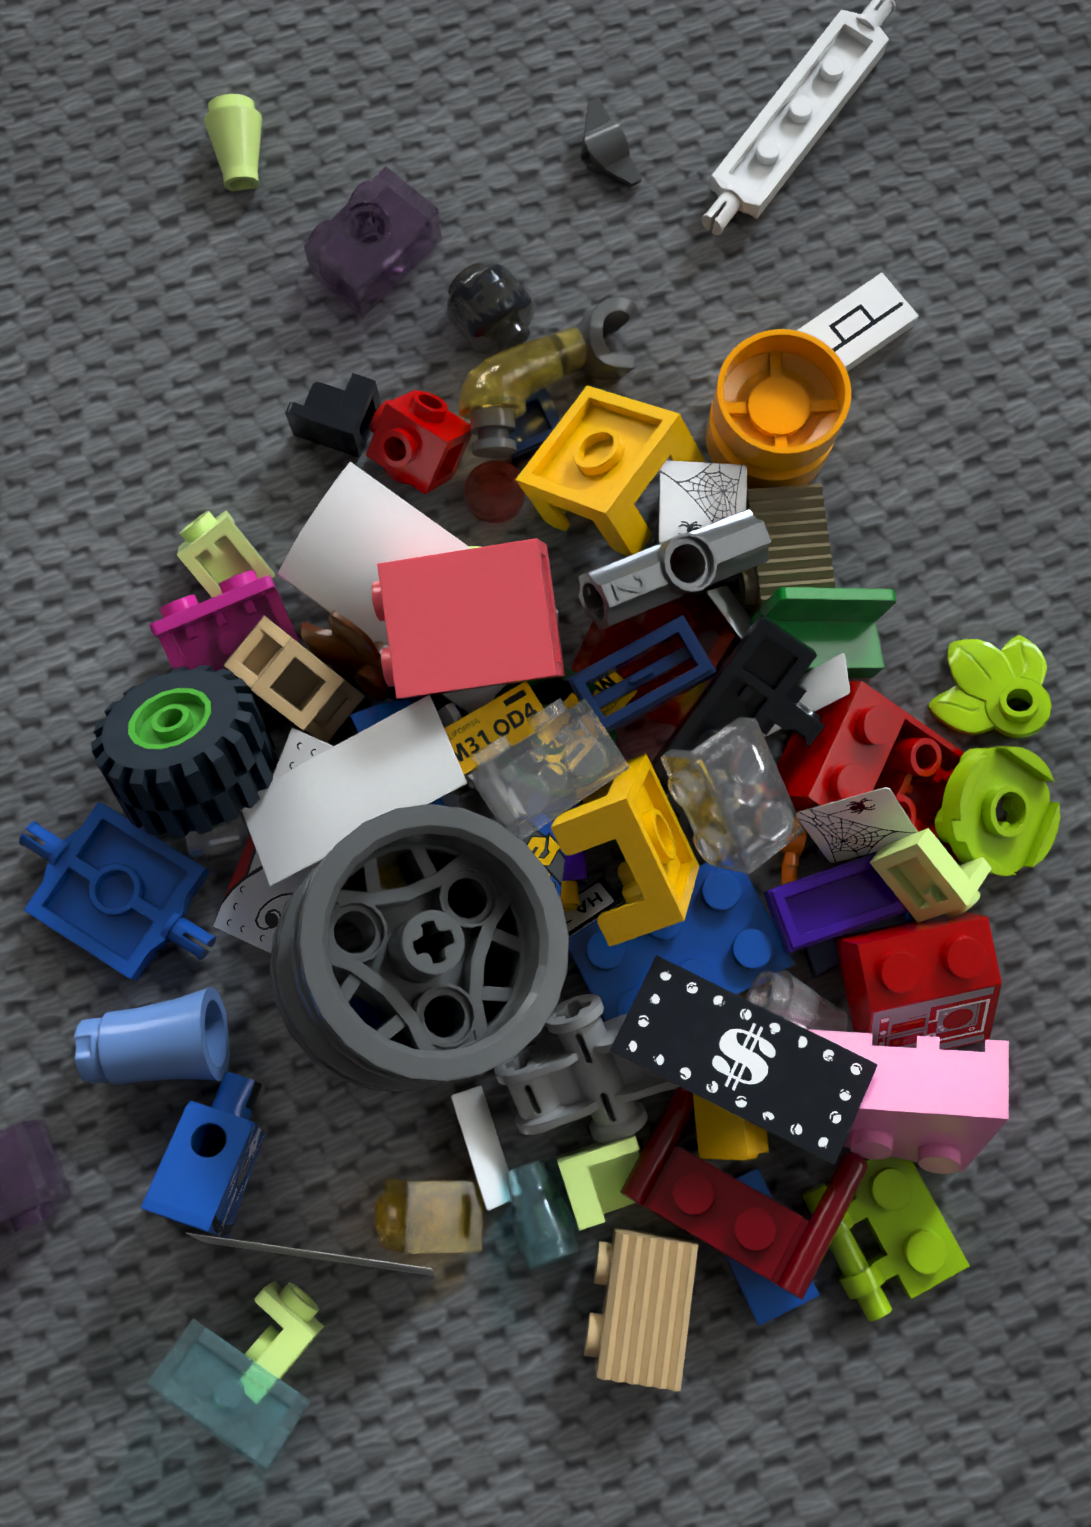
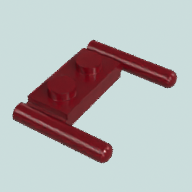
M677 1087L620 1193L762 1278L774 1283L791 1295L803 1300L867 1172L868 1166L866 1161L856 1153H846L842 1156L810 1221H807L799 1214L685 1149L676 1146L694 1113L693 1093L682 1087Z

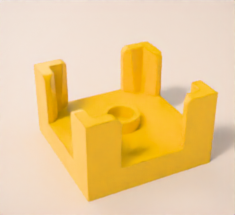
M586 386L515 480L544 521L551 526L567 531L570 527V522L566 518L565 513L566 511L593 520L614 551L630 556L642 551L651 538V530L634 504L666 460L669 458L671 461L706 463L679 413Z
M645 753L607 768L591 783L575 789L573 792L575 798H581L584 805L559 814L550 827L565 855L571 856L616 839L626 861L620 863L618 876L624 886L622 895L628 904L603 912L597 919V923L609 947L685 921L699 870V864L653 766Z

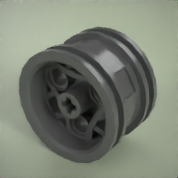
M435 804L396 808L365 821L338 842L328 852L322 862L302 880L284 905L273 934L270 974L275 1003L289 1034L308 1057L338 1079L369 1090L405 1092L447 1083L448 1081L483 1074L514 1058L540 1033L558 1003L566 977L569 933L562 900L547 869L525 842L498 822L465 808ZM388 866L399 867L408 886L381 891L378 868ZM350 878L352 891L340 890ZM450 888L457 890L472 907L469 919L458 916L449 907L447 898ZM337 921H349L360 929L363 936V947L360 953H349L336 943L334 926ZM488 955L492 960L490 986H483L484 963ZM353 994L367 1002L382 1022L374 1028L364 1023L348 1003ZM430 1001L440 1004L449 1015V1029L443 1038L435 1036L425 1024L424 1012ZM394 1037L396 1042L391 1041L389 1039Z

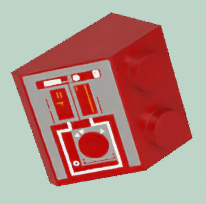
M964 912L950 918L946 914H942L919 923L914 920L835 937L853 1030L859 1033H873V1046L917 1048V1036L940 1037V1050H948L990 1040L1002 981L988 916Z

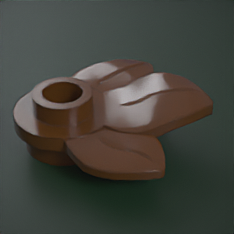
M335 610L329 617L331 630L314 626L306 621L300 625L301 637L309 651L323 663L332 665L334 672L353 687L366 692L371 697L383 701L386 697L393 700H401L396 699L395 686L389 687L383 675L381 652L383 648L389 647V645L379 641L373 643L372 639L365 632Z

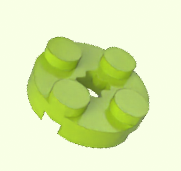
M997 746L967 750L963 753L959 764L947 782L942 808L938 811L935 818V830L938 837L943 842L950 844L953 853L963 864L983 857L992 868L988 873L989 875L1011 876L1017 875L1014 872H1017L1022 867L1033 868L1050 851L1060 823V803L1050 802V793L1046 782H1055L1050 769L1040 757L1021 747ZM1002 796L1001 807L1007 812L1004 822L997 821L996 806Z

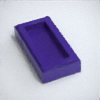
M876 853L772 888L763 893L786 954L909 912L870 864Z

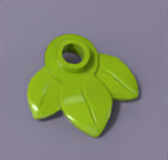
M1021 635L1012 638L1004 645L1001 651L991 643L979 639H963L949 644L948 666L956 686L939 694L929 702L928 708L936 719L956 732L966 735H978L995 729L1006 737L1016 739L1032 736L1045 727L1050 718L1052 704L1048 692L1042 686L1047 671L1046 660L1035 644ZM1013 698L1021 699L1028 702L1030 708L1022 712L1014 711L1008 706L1007 702Z

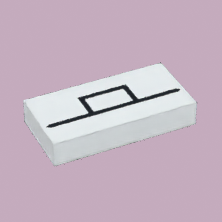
M880 273L796 331L812 335L827 344L839 356L848 372L912 328L919 315L886 276Z

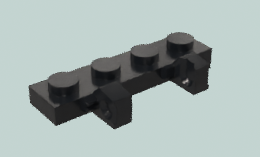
M762 613L651 762L684 834L695 839L699 832L704 830L730 849L746 830V822L743 816L732 817L722 809L721 801L718 798L724 791L720 784L759 732L767 735L774 724L784 730H794L805 740L806 745L809 747L825 727L820 722L822 718L800 702V699L807 690L798 681L817 657L815 650Z

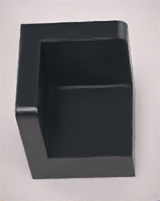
M352 373L346 390L321 382L313 383L304 405L290 402L285 412L293 435L360 458L371 433V420L381 405L376 380Z

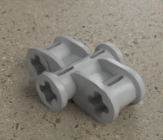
M595 994L579 995L556 1005L546 1022V1026L549 1032L557 1034L558 1037L524 1047L514 1058L494 1068L498 1083L507 1085L518 1110L515 1122L520 1133L524 1135L544 1133L557 1126L591 1114L592 1120L590 1121L589 1129L593 1139L600 1143H611L627 1138L646 1124L648 1119L646 1109L643 1103L635 1100L659 1092L673 1090L680 1086L610 1051L627 1014L603 1022L600 1015L604 1011V1006L599 995Z

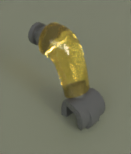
M623 297L607 298L588 313L574 328L571 327L509 348L484 359L471 370L459 394L458 413L463 419L470 420L471 433L478 436V440L471 444L472 454L482 458H500L515 454L517 452V443L509 438V434L514 433L516 430L515 418L525 414L526 401L530 396L553 382L580 369L590 377L601 380L621 379L635 368L634 355L617 354L610 351L603 339V332L618 331L637 313L638 307L632 300Z

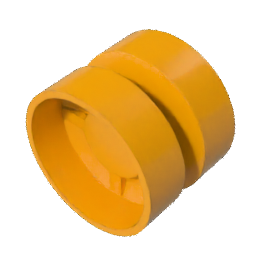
M790 329L760 332L738 344L727 356L721 367L706 424V447L712 463L745 465L747 467V489L806 485L811 482L823 468L847 417L851 404V383L848 372L839 356L818 338Z

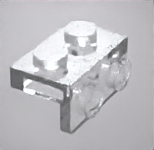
M559 698L527 719L533 731L513 745L503 735L471 756L477 768L465 776L470 788L476 787L499 824L522 841L630 768L586 699L567 708L562 699Z
M739 717L693 751L671 749L661 756L662 764L669 777L667 781L669 791L675 801L684 809L694 831L693 842L695 848L711 866L750 874L804 832L801 822L796 817V810L756 718Z

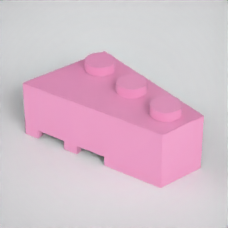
M809 1030L878 1064L843 1147L850 1148L853 1153L863 1158L875 1160L888 1157L918 1162L922 1169L938 1174L963 1172L1009 1119V1041L985 1040V1052L940 1050V1037L917 1036V1048L873 1046V1033Z

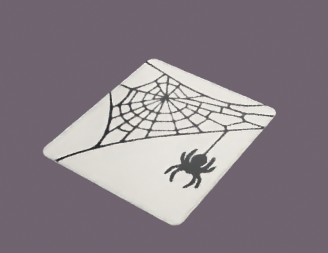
M666 460L660 469L659 542L661 543L679 534L694 531L745 511L747 467L739 464Z
M887 787L796 813V817L831 863L877 852L885 845L918 832L891 789Z

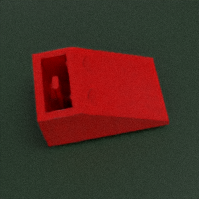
M850 681L849 695L815 711L822 718L820 722L825 727L809 747L806 745L805 740L793 730L764 795L796 815L797 812L877 789L890 788L916 830L920 832L929 828L955 862L958 863L959 859L953 853L950 844L943 842L938 837L935 830V818L938 811L942 808L947 782L959 764L960 758L964 753L863 681Z

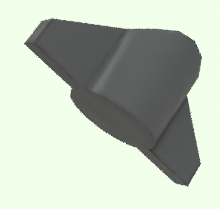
M599 97L589 101L581 147V161L589 158L592 162L587 165L588 170L594 173L603 172L629 187L641 183L642 177L630 157L629 145L622 128L615 120L610 119Z

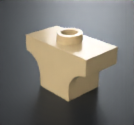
M264 615L224 663L227 669L238 678H242L259 697L300 729L306 730L315 738L325 743H328L365 697Z

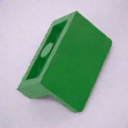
M781 587L773 593L750 619V626L762 613L815 650L817 657L805 673L844 653L848 678H873L884 669L875 622L896 604L894 589Z

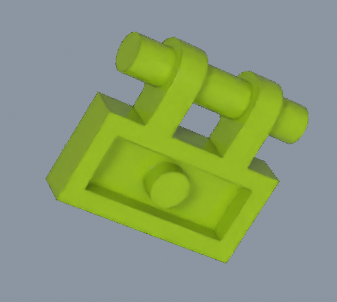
M895 1157L879 1160L864 1158L868 1166L867 1172L829 1246L843 1272L839 1281L849 1299H857L869 1322L878 1320L892 1311V1307L881 1288V1285L889 1278L896 1276L905 1295L913 1299L970 1267L913 1162ZM825 1183L816 1185L802 1194L812 1215L827 1188ZM865 1219L882 1253L869 1260L865 1259L850 1231L854 1224Z

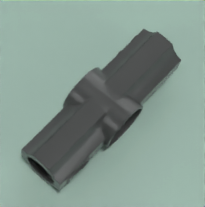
M748 509L694 531L679 534L648 549L580 575V592L578 597L586 617L591 618L599 630L670 601L699 592L709 585L769 561L768 549L772 541L764 521L757 519ZM671 557L676 560L680 567V580L675 577L671 570Z

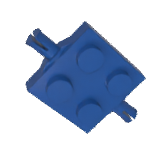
M99 801L81 828L66 837L65 840L48 831L36 821L31 822L25 830L45 842L44 845L34 838L21 833L19 844L49 862L46 866L42 884L28 902L24 911L127 978L138 981L157 951L169 943L170 940L196 956L199 960L204 959L210 951L189 938L190 935L209 947L214 946L217 938L215 935H211L186 919L191 900L211 871L156 836L148 834L143 828H137L129 819Z

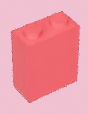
M538 538L377 564L379 581L372 583V602L378 620L385 621L389 647L382 649L381 663L386 684L389 687L395 686L396 699L417 698L565 676L547 545Z

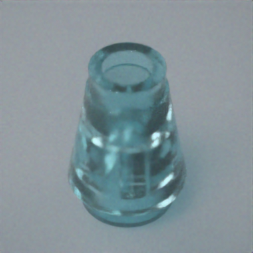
M544 1161L532 1162L507 1172L506 1176L510 1185L508 1188L517 1255L524 1254L528 1270L543 1267L578 1254L580 1249L575 1236L579 1235L581 1231H579L578 1225L550 1173L547 1172Z

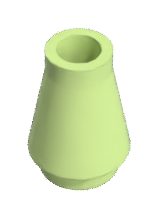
M224 94L217 96L208 103L209 112L204 117V123L223 174L224 187L230 191L255 189L259 186L258 164L262 115L255 109L254 101L245 95Z

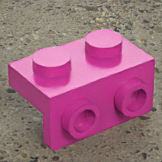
M254 570L243 572L218 584L222 594L204 602L198 603L195 594L162 606L159 608L163 619L149 624L153 636L159 638L172 669L187 666L191 670L199 665L213 666L214 671L223 668L230 671L224 666V663L263 615L301 644L273 579L270 575L258 579Z

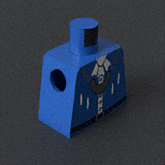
M225 1072L211 1107L193 1101L186 1105L144 1198L141 1209L200 1231L228 1239L265 1133L256 1123L249 1121L263 1086L262 1084L235 1073ZM225 1136L226 1144L223 1150L216 1156L208 1158L207 1153L211 1142L216 1138Z

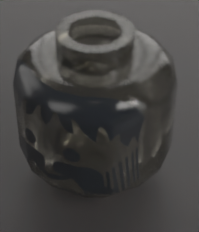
M479 262L466 267L453 279L448 289L450 297L448 298L446 313L451 323L473 351L488 355L500 350L502 354L506 355L516 351L527 341L530 335L528 326L533 320L535 306L531 297L508 268L500 264L485 265Z

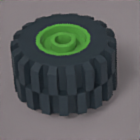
M199 665L195 669L189 670L187 666L173 668L167 674H155L148 677V681L139 686L134 685L123 693L124 697L120 701L112 702L104 711L107 718L97 722L93 732L96 739L91 742L92 753L96 759L95 762L130 822L137 828L144 827L148 834L159 837L168 831L171 838H185L191 831H197L199 835L211 832L214 825L223 821L229 824L239 818L238 812L243 808H252L260 800L258 791L268 789L273 780L270 771L277 767L274 743L248 685L242 678L236 679L233 672L224 668L214 671L213 666Z

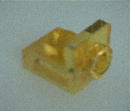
M386 1178L384 1181V1194L379 1195L375 1206V1226L378 1235L382 1237V1247L404 1254L482 1252L483 1198L477 1180H408Z

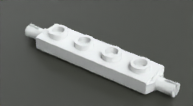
M872 0L862 14L840 10L712 174L709 189L717 194L718 199L701 218L703 226L708 231L713 226L712 233L720 235L737 211L750 214L756 219L761 215L884 55L889 38L880 26L895 10L896 4L894 0Z

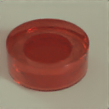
M491 460L479 464L469 473L465 482L466 503L469 510L478 519L487 523H504L514 518L521 511L525 503L526 494L515 480L520 472L513 465L504 461Z

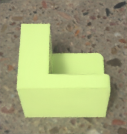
M634 1134L615 1142H597L556 1156L579 1231L606 1222L603 1215L605 1213L636 1203L620 1193L640 1156L638 1152L640 1148Z

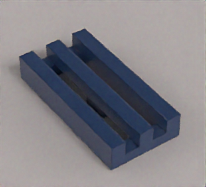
M681 615L569 677L567 684L573 695L575 694L580 707L586 717L589 718L596 735L601 740L714 677L716 670L685 617ZM675 638H680L684 645L683 647L595 696H592L588 687ZM693 660L696 665L695 668L604 717L601 709L687 661Z

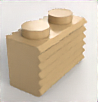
M613 1227L611 1243L599 1241L594 1270V1284L605 1286L602 1314L589 1312L584 1346V1356L596 1358L595 1371L597 1378L612 1380L618 1383L625 1382L631 1385L639 1384L645 1387L681 1391L698 1244L693 1239Z

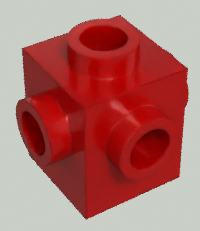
M415 389L393 400L384 401L377 409L370 423V431L374 435L365 456L384 467L385 473L393 480L411 485L426 495L451 480L456 473L472 436L471 427L468 422L450 412L447 404L441 398L432 393Z

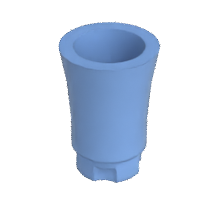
M213 987L164 1002L107 1012L102 1018L81 1020L77 1025L74 1035L77 1071L82 1081H90L91 1084L109 1082L112 1085H122L143 1081L178 1079L222 1081L225 1072L229 1068L230 1048L227 1015L222 998Z

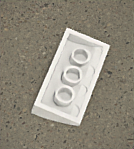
M349 462L308 519L278 571V575L330 614L335 610L365 632L372 639L373 643L379 641L389 645L385 621L378 620L372 602V583L379 581L377 564L472 548L356 465ZM556 609L557 621H558V620H559V611ZM505 685L441 695L467 714H470L494 700L495 695Z

